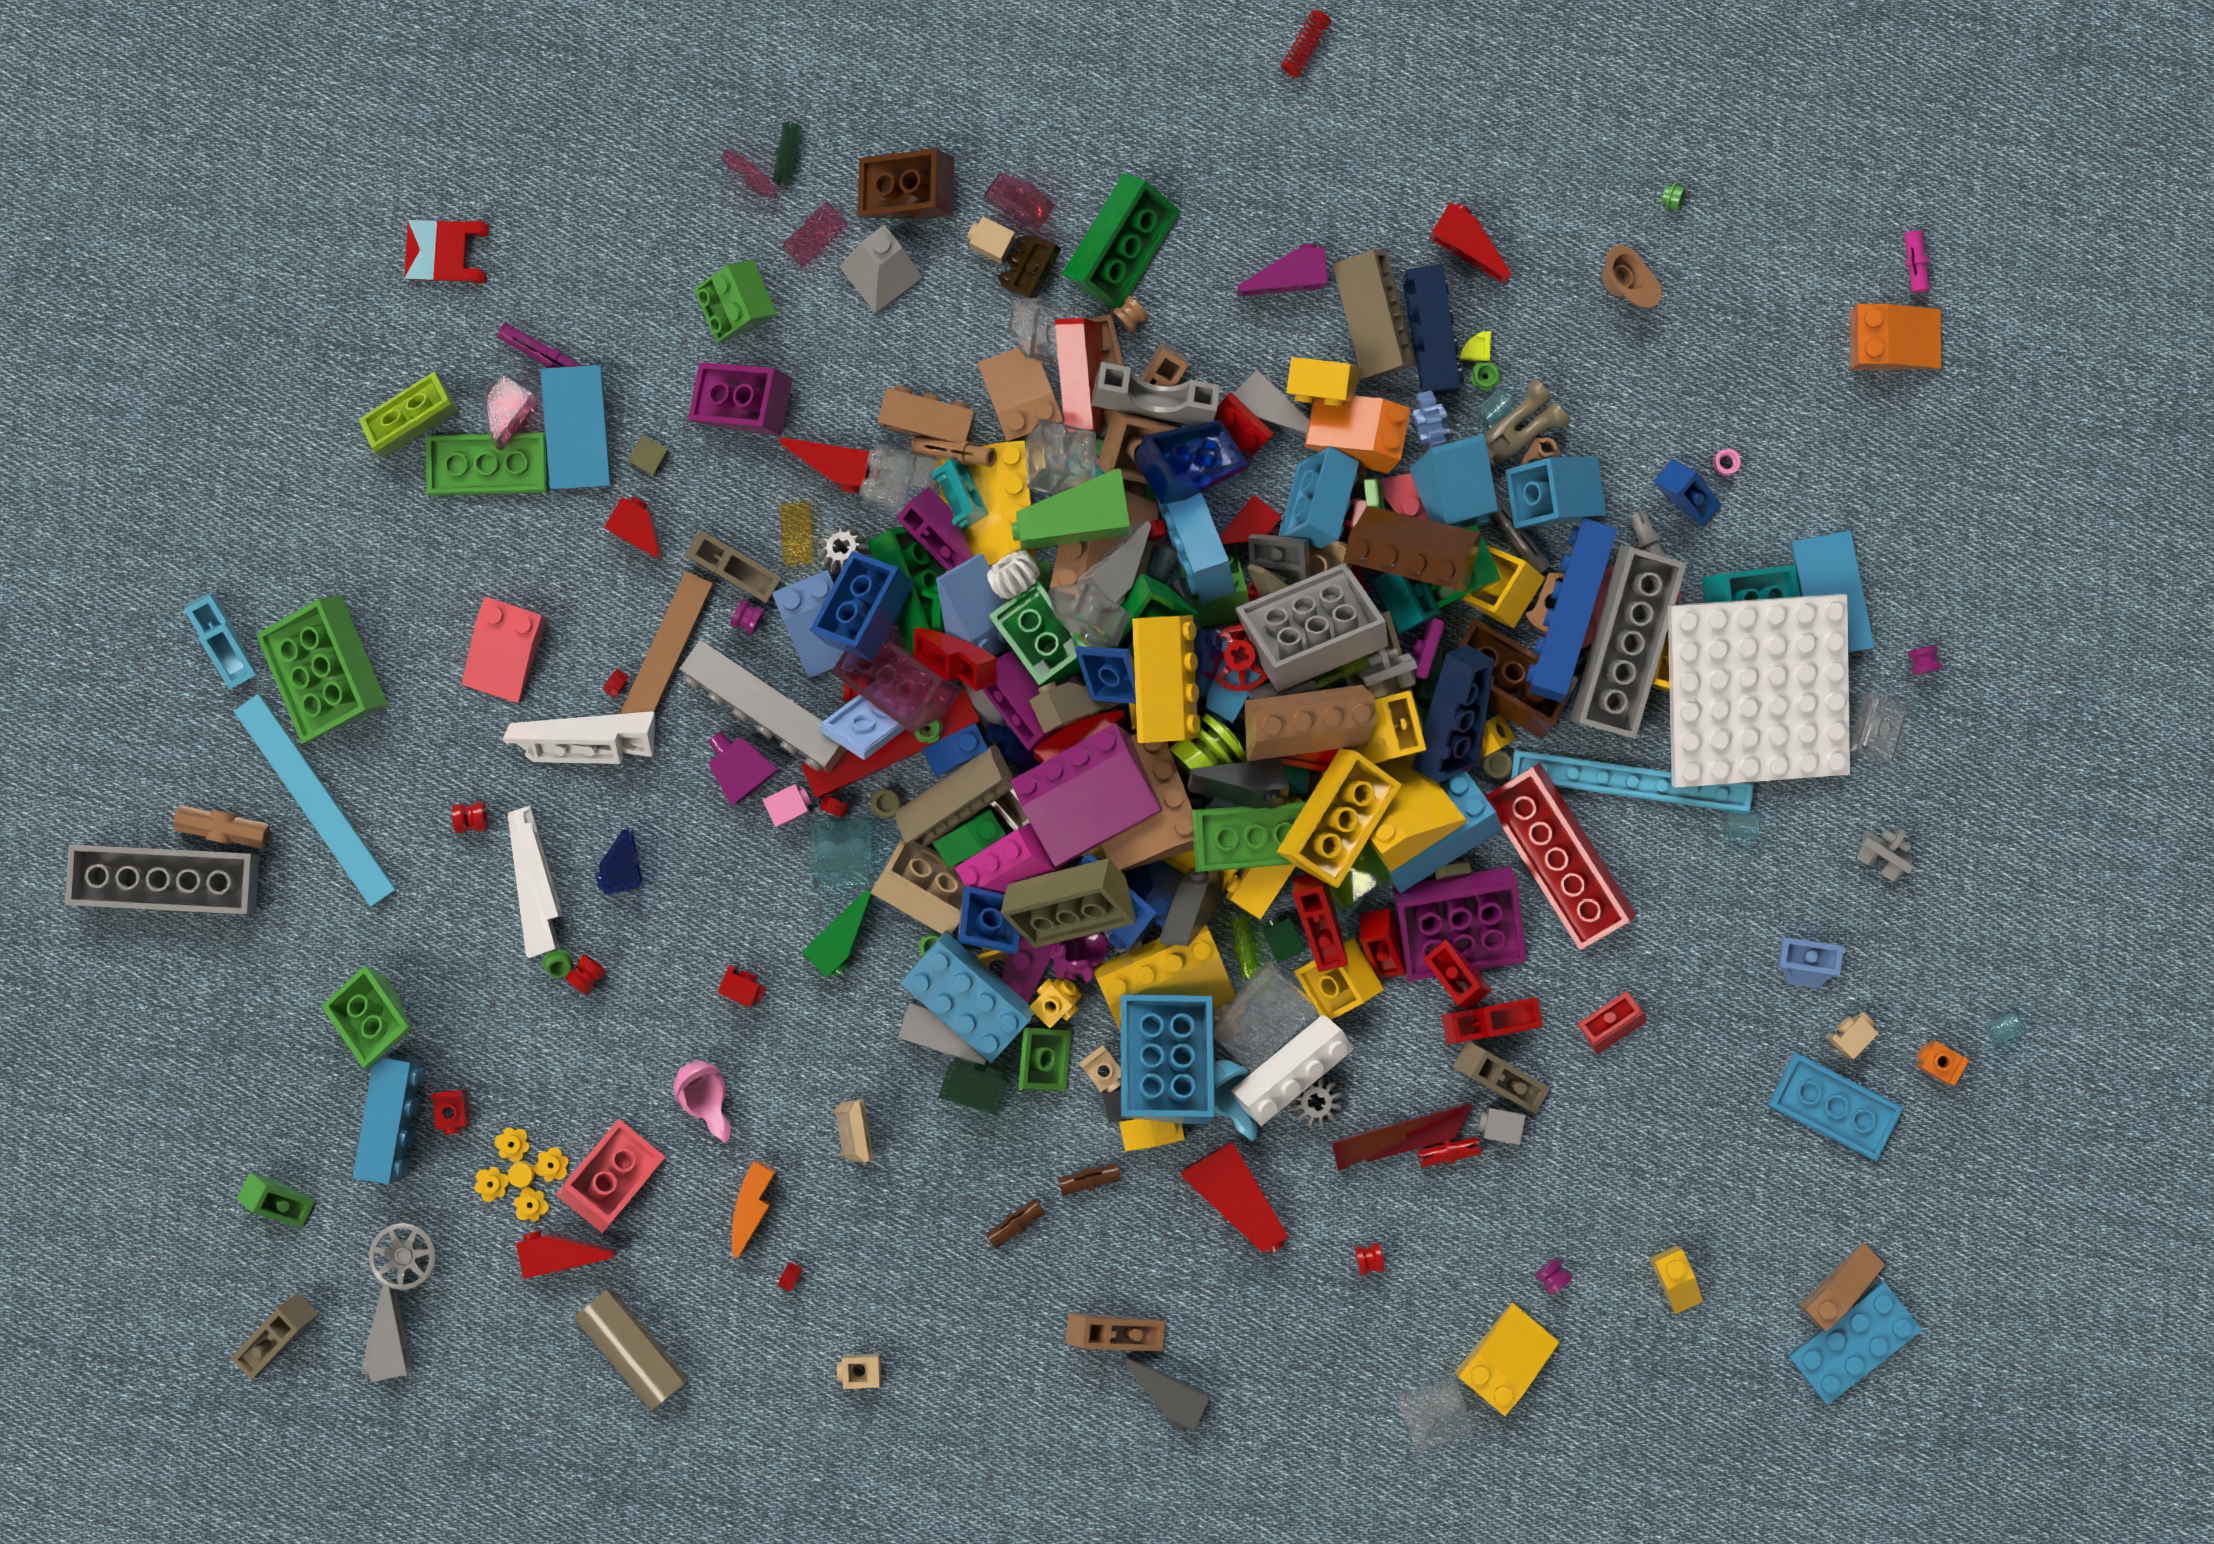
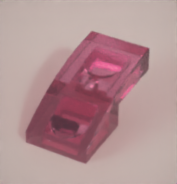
M728 149L725 150L721 159L725 167L747 175L744 182L748 189L776 199L777 192L762 171L737 153Z
M825 202L805 220V224L783 242L782 247L804 268L844 229L848 222L828 202Z

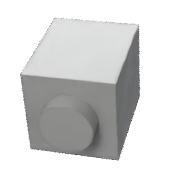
M1486 1107L1485 1113L1481 1112L1479 1115L1477 1130L1482 1131L1481 1137L1520 1145L1526 1115Z

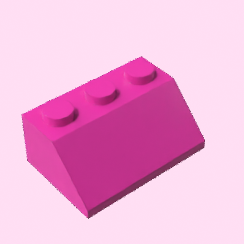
M1028 823L961 863L955 869L965 886L1005 894L1007 884L1064 870L1063 865L1058 868L1054 866L1031 823Z

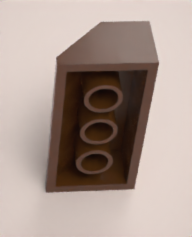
M1367 506L1350 532L1343 562L1467 593L1482 533Z
M1473 619L1456 649L1468 645L1494 659L1488 708L1543 739L1554 727L1579 679L1572 676L1568 693L1563 703L1529 693L1530 682L1525 681L1530 664L1536 665L1539 656L1480 621Z

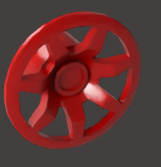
M1236 625L1222 630L1212 640L1208 649L1212 663L1208 664V668L1215 681L1229 690L1243 692L1258 687L1268 676L1255 664L1257 655L1250 644L1248 636L1246 635L1244 640L1234 641L1229 634L1235 631H1245L1243 625ZM1225 636L1228 642L1225 652H1214L1217 643ZM1213 657L1223 659L1227 664L1219 675L1213 666ZM1251 670L1261 675L1254 683L1245 685L1246 671ZM1232 671L1237 672L1240 686L1229 684L1222 678Z

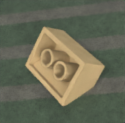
M902 837L870 893L941 934L946 931L951 935L960 922L965 885L955 869L958 864L947 868L938 852L927 846L921 850L905 843Z

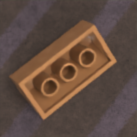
M1363 685L1244 701L1248 761L1366 745L1375 727V697Z

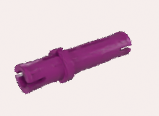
M507 322L502 324L496 338L498 340L504 341L522 353L546 365L545 368L584 366L563 355L562 350L550 348L532 336L509 325Z

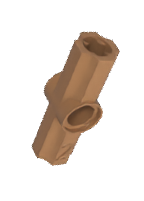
M179 805L173 822L175 831L206 837L205 839L226 844L237 843L258 849H265L271 832L270 824L239 818L237 814L217 810L206 811Z

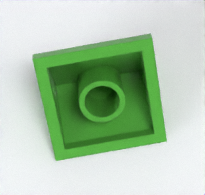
M1024 1027L1019 1089L1066 1091L1071 1030Z

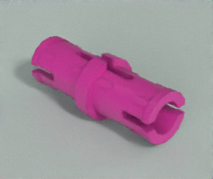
M1923 231L1906 232L1903 234L1907 253L1905 267L1909 268L1911 293L1930 291L1931 287L1929 286L1927 264L1930 262L1929 257L1925 256Z

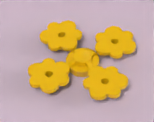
M508 1127L494 1141L495 1146L500 1149L499 1156L501 1158L509 1157L511 1161L515 1162L509 1168L508 1176L500 1173L497 1167H492L489 1171L486 1169L479 1170L476 1174L478 1183L475 1184L474 1189L477 1193H481L484 1201L491 1202L496 1197L500 1198L505 1195V1187L510 1181L513 1186L523 1188L520 1192V1197L514 1200V1205L517 1207L516 1216L520 1220H527L529 1218L532 1222H536L539 1220L540 1215L548 1211L549 1204L543 1200L545 1195L542 1191L535 1192L533 1188L528 1186L534 1181L535 1173L544 1176V1180L547 1182H551L554 1179H564L567 1176V1168L565 1166L568 1165L569 1159L566 1156H562L559 1148L552 1147L547 1152L543 1151L538 1154L539 1161L533 1168L528 1162L520 1161L523 1158V1152H527L530 1148L529 1143L526 1142L527 1132L523 1129L514 1131L513 1128ZM510 1142L514 1143V1147L510 1146ZM550 1162L553 1163V1168L549 1166ZM490 1181L493 1183L492 1187L489 1186ZM529 1202L532 1203V1208L528 1206Z

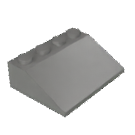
M1346 563L1236 608V613L1263 670L1277 692L1388 646L1386 621Z

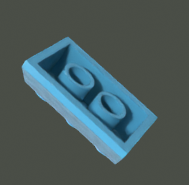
M1328 446L1298 463L1278 536L1309 539V547L1323 548L1338 541L1344 531L1342 524L1345 514L1351 505L1350 494L1358 479L1356 472L1359 461L1332 446Z

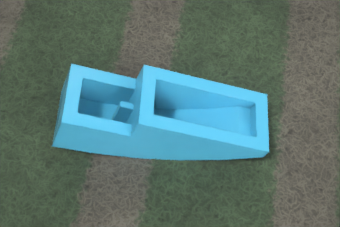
M212 591L187 604L184 611L198 632V639L229 690L256 676L245 648L214 592Z

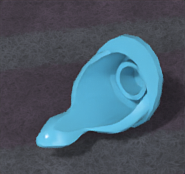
M1219 1060L1213 1063L1214 1111L1219 1115L1230 1117L1234 1121L1237 1131L1246 1136L1249 1141H1254L1257 1136V1123L1243 1110L1231 1092L1235 1086L1249 1076V1071L1245 1066H1239L1232 1061Z

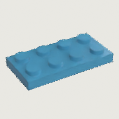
M1881 1281L1858 1299L1849 1311L1827 1332L1820 1329L1787 1356L1821 1400L1828 1405L1923 1330L1888 1285Z

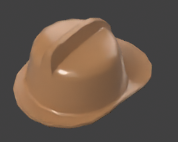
M1624 245L1612 247L1607 253L1606 265L1602 269V281L1605 288L1614 296L1627 298L1632 304L1641 308L1656 306L1662 297L1661 285L1657 278L1644 264L1635 250Z

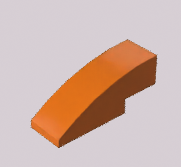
M755 1159L750 1166L737 1197L732 1226V1255L736 1258L741 1256L772 1204L762 1198L777 1171L758 1159Z

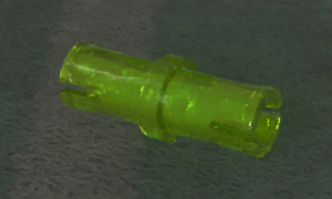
M1248 915L1229 919L1235 943L1232 948L1233 952L1237 953L1241 978L1260 975L1254 949L1257 947L1256 942H1252Z

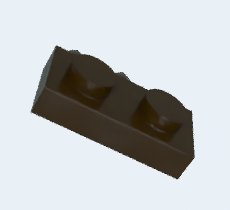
M1025 235L1016 239L1018 247L1025 253L1012 254L1007 257L1009 265L1015 272H1003L998 275V279L1001 285L1011 293L1035 302L1061 248L1057 244L1044 239Z

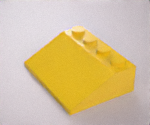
M1025 440L980 446L996 450L997 459L992 467L972 463L967 466L989 514L964 531L962 530V533L973 555L983 554L990 569L993 564L999 561V558L1005 557L1008 553L1012 554L1015 550H1021L1019 540H1013L1011 523L1016 522L1017 511L1031 506ZM960 451V454L973 456V453ZM937 458V468L946 463L945 461L948 459ZM939 484L940 498L951 508L943 488ZM1035 548L1026 549L1029 555H1032L1036 561Z
M1416 754L1375 764L1402 784L1367 840L1390 872L1467 823L1466 818L1437 782L1412 769Z
M1207 925L1203 927L1189 946L1160 944V938L1133 949L1130 953L1121 954L1093 968L1119 1031L1120 995L1212 996V1010L1237 999Z

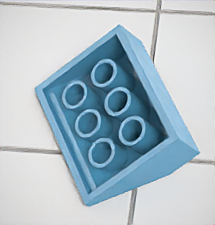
M1120 995L1121 1117L1178 1124H1210L1214 1118L1212 996Z

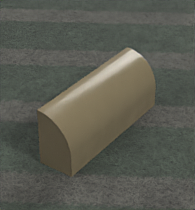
M1372 249L1332 264L1358 366L1362 369V379L1381 377L1416 366L1387 250Z
M991 746L896 810V823L906 844L921 850L1013 789L1010 781L1013 777L998 746Z
M611 1286L574 1317V1320L650 1411L688 1380Z

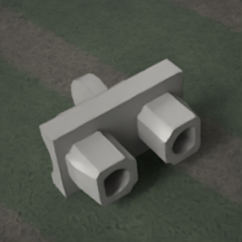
M1385 648L1378 650V655L1367 658L1370 667L1357 671L1360 680L1375 698L1389 693L1385 680L1394 676L1400 688L1416 684L1414 669L1417 668L1415 659H1412L1409 653L1399 656L1396 648L1385 651Z
M1899 828L1893 834L1885 829L1881 837L1889 842L1881 839L1868 829L1862 836L1863 844L1857 854V858L1860 861L1871 866L1879 855L1888 861L1882 867L1881 874L1893 882L1904 871L1909 874L1914 868L1912 864L1913 859L1897 849L1898 847L1904 852L1910 849L1911 845L1903 840L1906 831Z

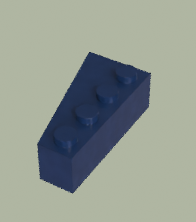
M1443 263L1407 269L1402 285L1421 393L1432 391L1435 396L1457 392L1460 388V383H1464L1462 366L1457 365L1456 360L1459 347L1457 337L1453 336L1452 332L1454 318L1452 308L1448 303L1447 295H1449V289Z
M1468 645L1446 653L1422 733L1426 750L1416 753L1412 769L1440 783L1479 765L1494 665L1493 658Z

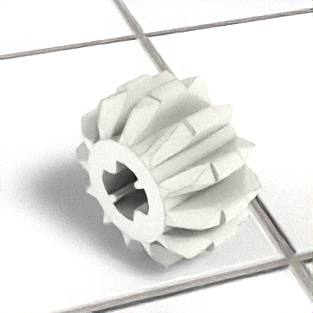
M1015 550L1012 554L1008 553L1005 557L999 558V561L993 564L991 570H989L987 577L991 584L990 587L1001 599H1011L1015 595L1019 596L1022 592L1028 591V588L1035 584L1036 579L1039 577L1040 572L1036 565L1037 562L1026 550Z

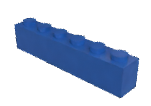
M1582 518L1579 527L1573 526L1568 543L1573 544L1570 554H1564L1560 566V571L1565 573L1562 582L1556 580L1551 598L1556 599L1553 609H1547L1543 621V626L1548 628L1545 637L1539 636L1534 653L1538 654L1539 657L1536 665L1530 664L1525 681L1530 682L1529 693L1561 703L1566 698L1618 528Z

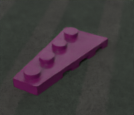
M1020 934L1017 954L1007 953L1001 980L1029 1003L1051 960L1050 948L1052 944L1033 948Z

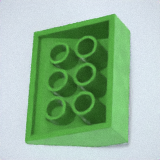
M342 595L319 598L256 634L302 744L361 720L388 706Z

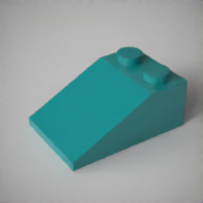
M1796 565L1701 577L1705 603L1800 597Z

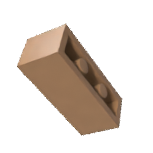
M895 385L894 389L886 388L878 425L882 428L912 436L918 435L925 438L962 443L969 440L975 413L967 403L953 401L952 404L940 402L941 397L924 393L923 397L913 395L912 390L909 388Z

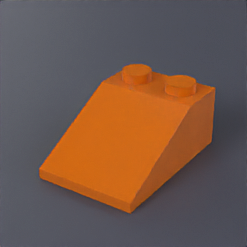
M1857 304L1850 310L1851 370L1941 369V310L1895 304Z
M1353 396L1351 402L1342 401V407L1324 405V399L1314 398L1304 447L1319 452L1328 446H1332L1358 460L1360 466L1388 474L1401 460L1410 408L1383 398Z

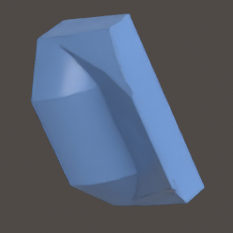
M1781 937L1778 968L1784 972L1787 984L1819 989L1828 979L1840 976L1844 946Z

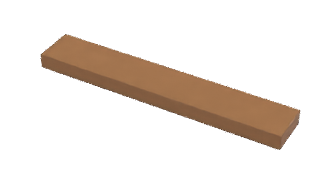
M685 571L620 714L650 711L655 713L711 592L713 583Z

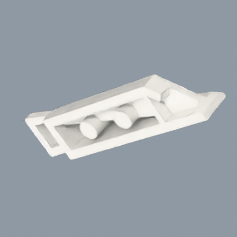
M650 711L511 723L503 740L506 744L515 743L526 750L525 757L533 762L620 764L623 753L647 757L653 756L655 713Z
M531 806L509 812L508 822L525 952L528 958H532L560 949L552 920L563 917V913Z

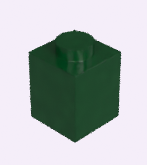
M1279 915L1265 922L1267 928L1261 931L1276 963L1306 951L1290 918L1283 920L1282 916Z

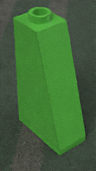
M1121 468L1109 471L1017 511L1016 522L1011 523L1013 540H1019L1020 549L1026 550L1129 536L1130 523Z

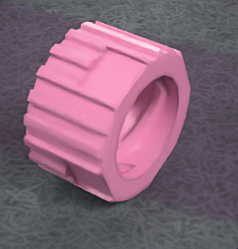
M1730 448L1720 450L1713 457L1712 461L1714 471L1723 477L1733 475L1738 471L1741 464L1739 454ZM1729 456L1732 459L1733 465L1730 469H1725L1720 465L1722 457Z

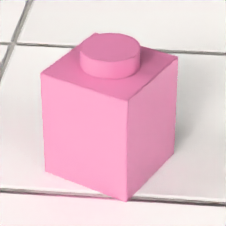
M796 784L763 799L767 811L777 828L811 812L808 805L812 804L808 792L805 787L799 789Z

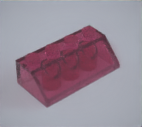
M888 635L873 662L844 651L831 672L912 733L945 716L962 690L953 682L947 681Z

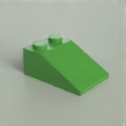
M366 965L321 1006L365 1070L371 1067L411 1030L399 995L384 975Z

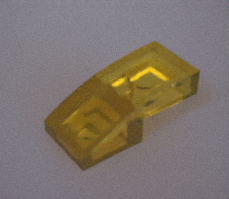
M810 501L780 503L783 565L813 564Z

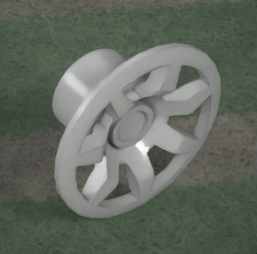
M398 1223L383 1229L374 1238L369 1251V1264L374 1276L382 1284L389 1285V1288L396 1290H408L422 1284L431 1274L436 1259L434 1244L429 1235L418 1226L407 1223ZM408 1229L413 1232L408 1239L400 1240L394 1230ZM389 1233L393 1244L391 1249L377 1247L381 1238ZM417 1234L425 1240L428 1249H422L421 1245L415 1241ZM375 1252L389 1257V1262L380 1270H378L375 1263ZM429 1254V1264L424 1272L419 1264L423 1256ZM392 1268L397 1269L398 1284L388 1281L382 1274ZM411 1269L420 1276L418 1280L404 1284L406 1271Z

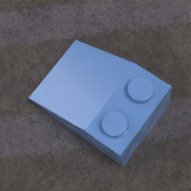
M979 553L936 578L945 633L970 642L995 656L1010 645L988 615L1007 601L1005 598L1001 599L990 587L991 584L988 581L987 574L991 569L984 555Z
M828 570L772 592L808 679L860 658L825 644L810 631L834 585V580Z

